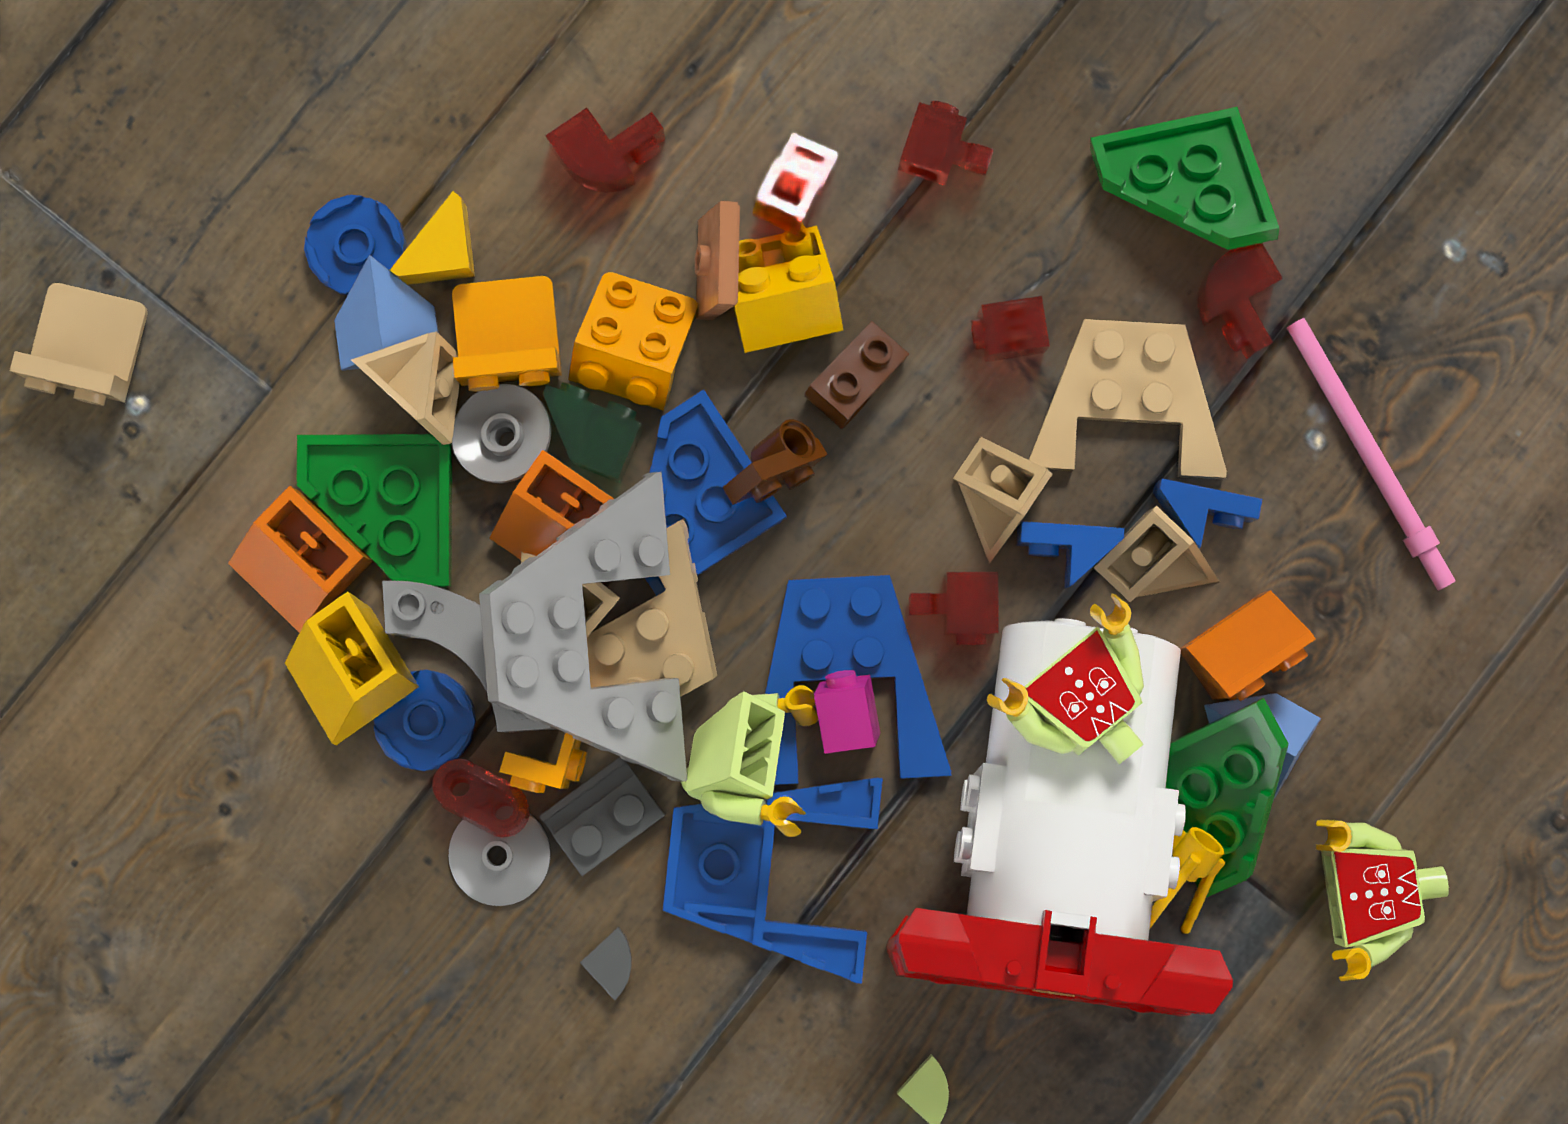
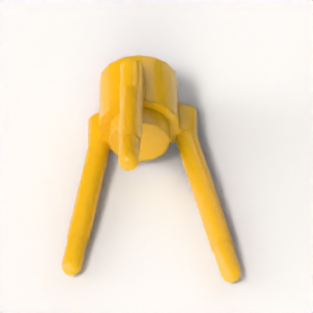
M1192 827L1187 833L1183 830L1181 836L1174 835L1172 855L1173 857H1179L1180 861L1177 886L1175 889L1168 888L1167 897L1156 900L1153 904L1150 928L1186 880L1196 882L1198 878H1202L1181 926L1183 934L1190 933L1215 876L1225 865V861L1221 858L1224 854L1222 845L1206 831Z

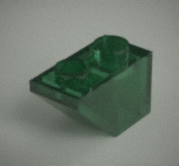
M562 382L559 389L546 385L543 392L544 398L574 466L621 484L644 430L642 424L634 420L637 412L612 401L608 402L606 408L587 401L590 396L589 392L566 382Z

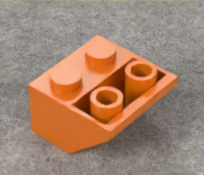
M542 450L513 491L490 539L520 560L521 552L537 556L554 544L558 536L582 519L590 518L599 511L601 505L614 498Z
M289 486L253 522L228 564L300 633L306 620L336 600L373 561L301 491Z
M1269 590L1251 599L1182 646L1180 650L1182 656L1213 700L1228 698L1230 701L1236 699L1242 701L1266 684L1261 676L1270 670L1272 673L1280 669L1284 672L1305 659L1308 653L1304 647L1316 640V638L1288 607Z

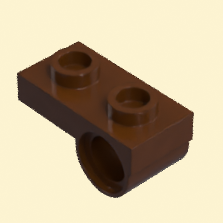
M871 321L810 384L804 397L840 429H843L865 406L872 395L904 363L909 353Z
M789 419L754 446L751 451L752 463L722 488L733 505L751 497L754 498L756 503H759L779 492L784 484L787 485L789 490H792L810 480L815 475L812 467L828 454L819 439L814 436L804 423Z

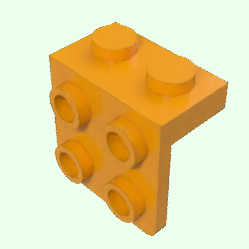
M605 273L600 280L574 341L568 380L582 384L589 389L601 390L629 399L636 404L648 405L664 411L670 396L676 364L697 312V301L691 297L617 273Z
M535 276L459 284L453 289L452 299L458 357H453L454 378L461 386L468 385L469 391H488L498 389L499 382L519 380L520 386H537L550 383V377L562 376L554 289L548 277Z
M565 733L556 764L517 753L505 752L499 772L512 775L510 786L535 793H544L546 785L559 789H568L570 781H580L587 752L579 750L581 741Z

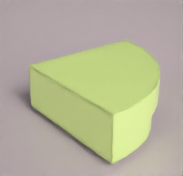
M930 1054L900 1087L897 1094L929 1124H940L948 1106L949 1089L942 1067L936 1058Z

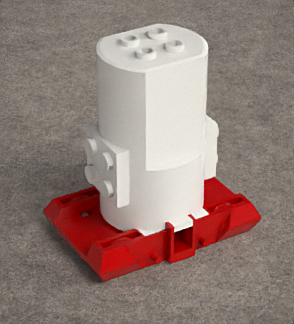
M1063 618L1055 619V621L1021 622L1004 627L1002 630L994 696L1004 702L1009 695V687L1003 683V678L1011 679L1025 686L1096 627L1086 626L1085 622ZM1131 628L1140 655L1144 683L1140 697L1143 703L1123 720L1144 745L1120 765L1099 740L1080 755L1073 751L1061 754L1028 743L1007 719L1006 713L993 708L986 763H983L974 775L969 774L968 780H964L960 810L969 812L967 827H962L961 831H958L954 851V862L963 863L961 876L971 877L967 915L915 908L910 916H905L887 941L886 947L896 976L928 980L942 985L956 984L1126 1008L1139 1013L1154 1012L1175 1016H1190L1191 1013L1200 1015L1214 1014L1233 986V978L1221 952L1218 950L1148 941L1152 902L1167 897L1168 888L1175 889L1177 886L1180 861L1179 857L1172 856L1174 835H1182L1185 823V805L1178 804L1179 790L1165 788L1181 654L1178 646L1156 636L1140 634L1138 630ZM1049 936L1061 937L1062 942L1049 940Z

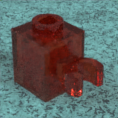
M931 101L930 105L919 102L900 158L898 170L946 185L952 164L961 166L970 172L986 176L994 150L983 145L961 141L967 118L958 115L959 109L941 101Z
M1042 296L983 304L978 311V319L971 320L973 345L975 350L983 349L985 362L1043 354L1050 346Z
M946 572L944 574V593H910L909 615H944V636H956V645H987V635L999 634L998 572Z

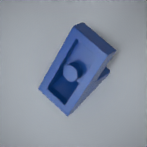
M1161 479L1156 482L1153 491L1154 496L1167 516L1196 543L1199 549L1203 540L1207 515L1214 516L1212 522L1214 525L1232 529H1243L1244 522L1251 523L1259 519L1263 500L1167 479Z
M1022 521L1017 527L1016 546H1029L1028 555L1041 557H1059V548L1067 549L1065 589H1067L1124 539L1125 528Z

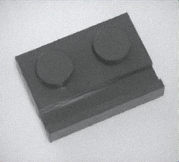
M619 757L539 817L583 876L664 817L665 813L627 761Z

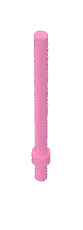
M1302 318L1287 327V330L1407 536L1403 542L1413 558L1419 557L1438 591L1454 583L1456 580L1436 545L1440 544L1431 526L1425 527L1307 321L1305 318Z

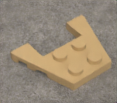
M1084 319L1028 460L1048 470L1073 471L1075 469L1077 419L1173 424L1180 426L1178 477L1225 479L1227 470L1186 326L1181 324Z
M683 519L666 528L670 575L659 576L666 590L593 631L587 637L591 688L663 678H679L681 697L717 676L705 612H702L696 584L698 577L695 563H692L688 544V528Z

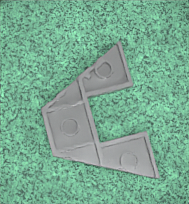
M662 472L644 474L642 476L643 479L616 499H610L601 505L597 513L590 518L582 519L556 538L557 541L536 557H529L515 567L512 574L507 578L497 580L479 593L488 701L522 713L526 718L542 725L559 729L572 735L574 739L602 751H609L627 762L639 764L667 776V779L671 781L684 782L687 781L679 678H663L591 688L582 584L670 575Z

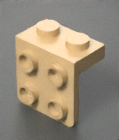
M53 283L47 290L31 355L15 351L10 371L26 378L24 387L55 394L56 387L74 390L73 398L83 402L104 406L107 398L125 403L148 315L147 308L137 301L62 283Z

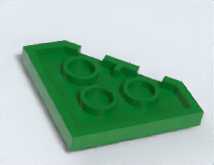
M1238 107L1090 138V151L1103 190L1227 250L1278 240L1279 225Z
M431 434L297 435V486L392 581H409L435 587H451L452 443L442 445Z
M1264 698L1170 743L1165 788L1179 790L1178 804L1185 805L1183 830L1187 833L1192 827L1200 828L1212 835L1224 849V854L1221 858L1225 861V865L1215 876L1206 898L1246 881L1253 875L1289 745ZM1198 878L1195 883L1197 887L1199 886V883L1202 878Z

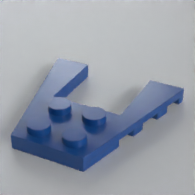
M890 575L788 580L765 694L778 693L779 698H785L787 693L794 688V682L826 680V675L844 670H853L856 672V676L870 675L871 678L894 677L899 777L951 776L949 762ZM785 713L774 785L799 784L796 722L791 713Z
M876 777L775 792L772 798L766 800V805H771L774 800L786 796L792 798L806 812L805 815L793 813L786 820L878 829L883 778ZM702 803L674 807L663 911L748 941L769 951L772 950L820 970L847 978L852 982L862 984L867 931L765 920L775 825L771 821L764 820L762 825L724 820L706 811Z

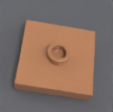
M720 201L698 220V244L695 253V273L697 275L696 301L698 303L696 319L714 320L738 303L740 205H738V202Z

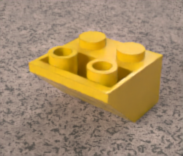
M817 225L808 228H792L782 234L760 239H744L739 241L738 303L733 308L745 353L843 331L835 281Z
M348 591L305 621L285 661V665L331 743L334 745H338L419 687L389 636L385 633L372 608Z

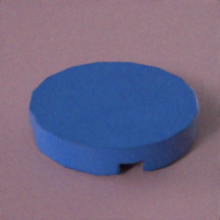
M346 195L330 200L314 214L309 223L310 227L307 231V237L305 236L304 244L309 268L328 288L342 295H348L369 255L390 270L406 250L407 242L401 223L386 205L371 198L359 195Z
M431 670L412 671L411 674L419 687L374 719L375 738L386 756L402 767L420 771L444 768L460 758L472 741L476 725L474 704L463 685L449 675Z

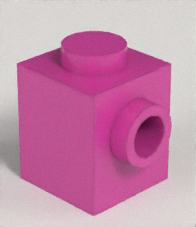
M853 670L838 671L826 675V681H821L814 693L824 753L875 747L881 732L871 676H856V672Z

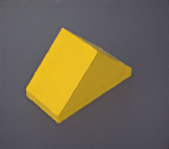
M452 191L390 269L394 275L407 285L475 277L467 206L454 191Z

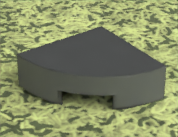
M619 926L580 962L614 1000L618 998L628 983L632 967L630 945L626 935Z

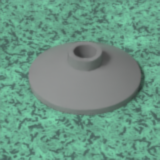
M499 384L498 389L478 391L462 405L456 415L452 438L455 455L460 464L471 475L480 480L490 483H507L524 477L542 450L547 452L552 432L550 417L543 403L532 392L520 386ZM505 432H514L512 442L507 446H500V437Z
M491 804L476 809L460 822L452 835L448 857L450 869L456 883L468 896L487 905L505 906L524 900L538 889L548 872L551 850L544 828L533 815L514 805ZM493 846H501L506 850L507 859L504 864L494 865L489 860L488 854Z

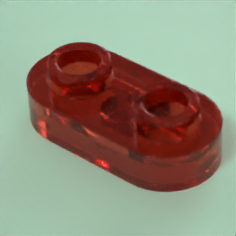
M454 759L444 763L436 771L432 787L439 804L445 810L496 837H510L519 833L529 820L530 808L522 790L510 786V782L465 759ZM464 782L470 785L465 795L455 796L452 794L454 786L458 783ZM500 807H512V815L505 820L496 818V812Z

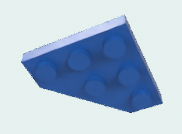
M704 390L661 417L652 466L649 472H662L666 528L682 519L687 525L689 533L688 544L692 563H695L697 576L787 518L774 496L759 503H756L753 497L734 505L731 503L722 487L752 462ZM659 576L645 578L656 596L666 590Z

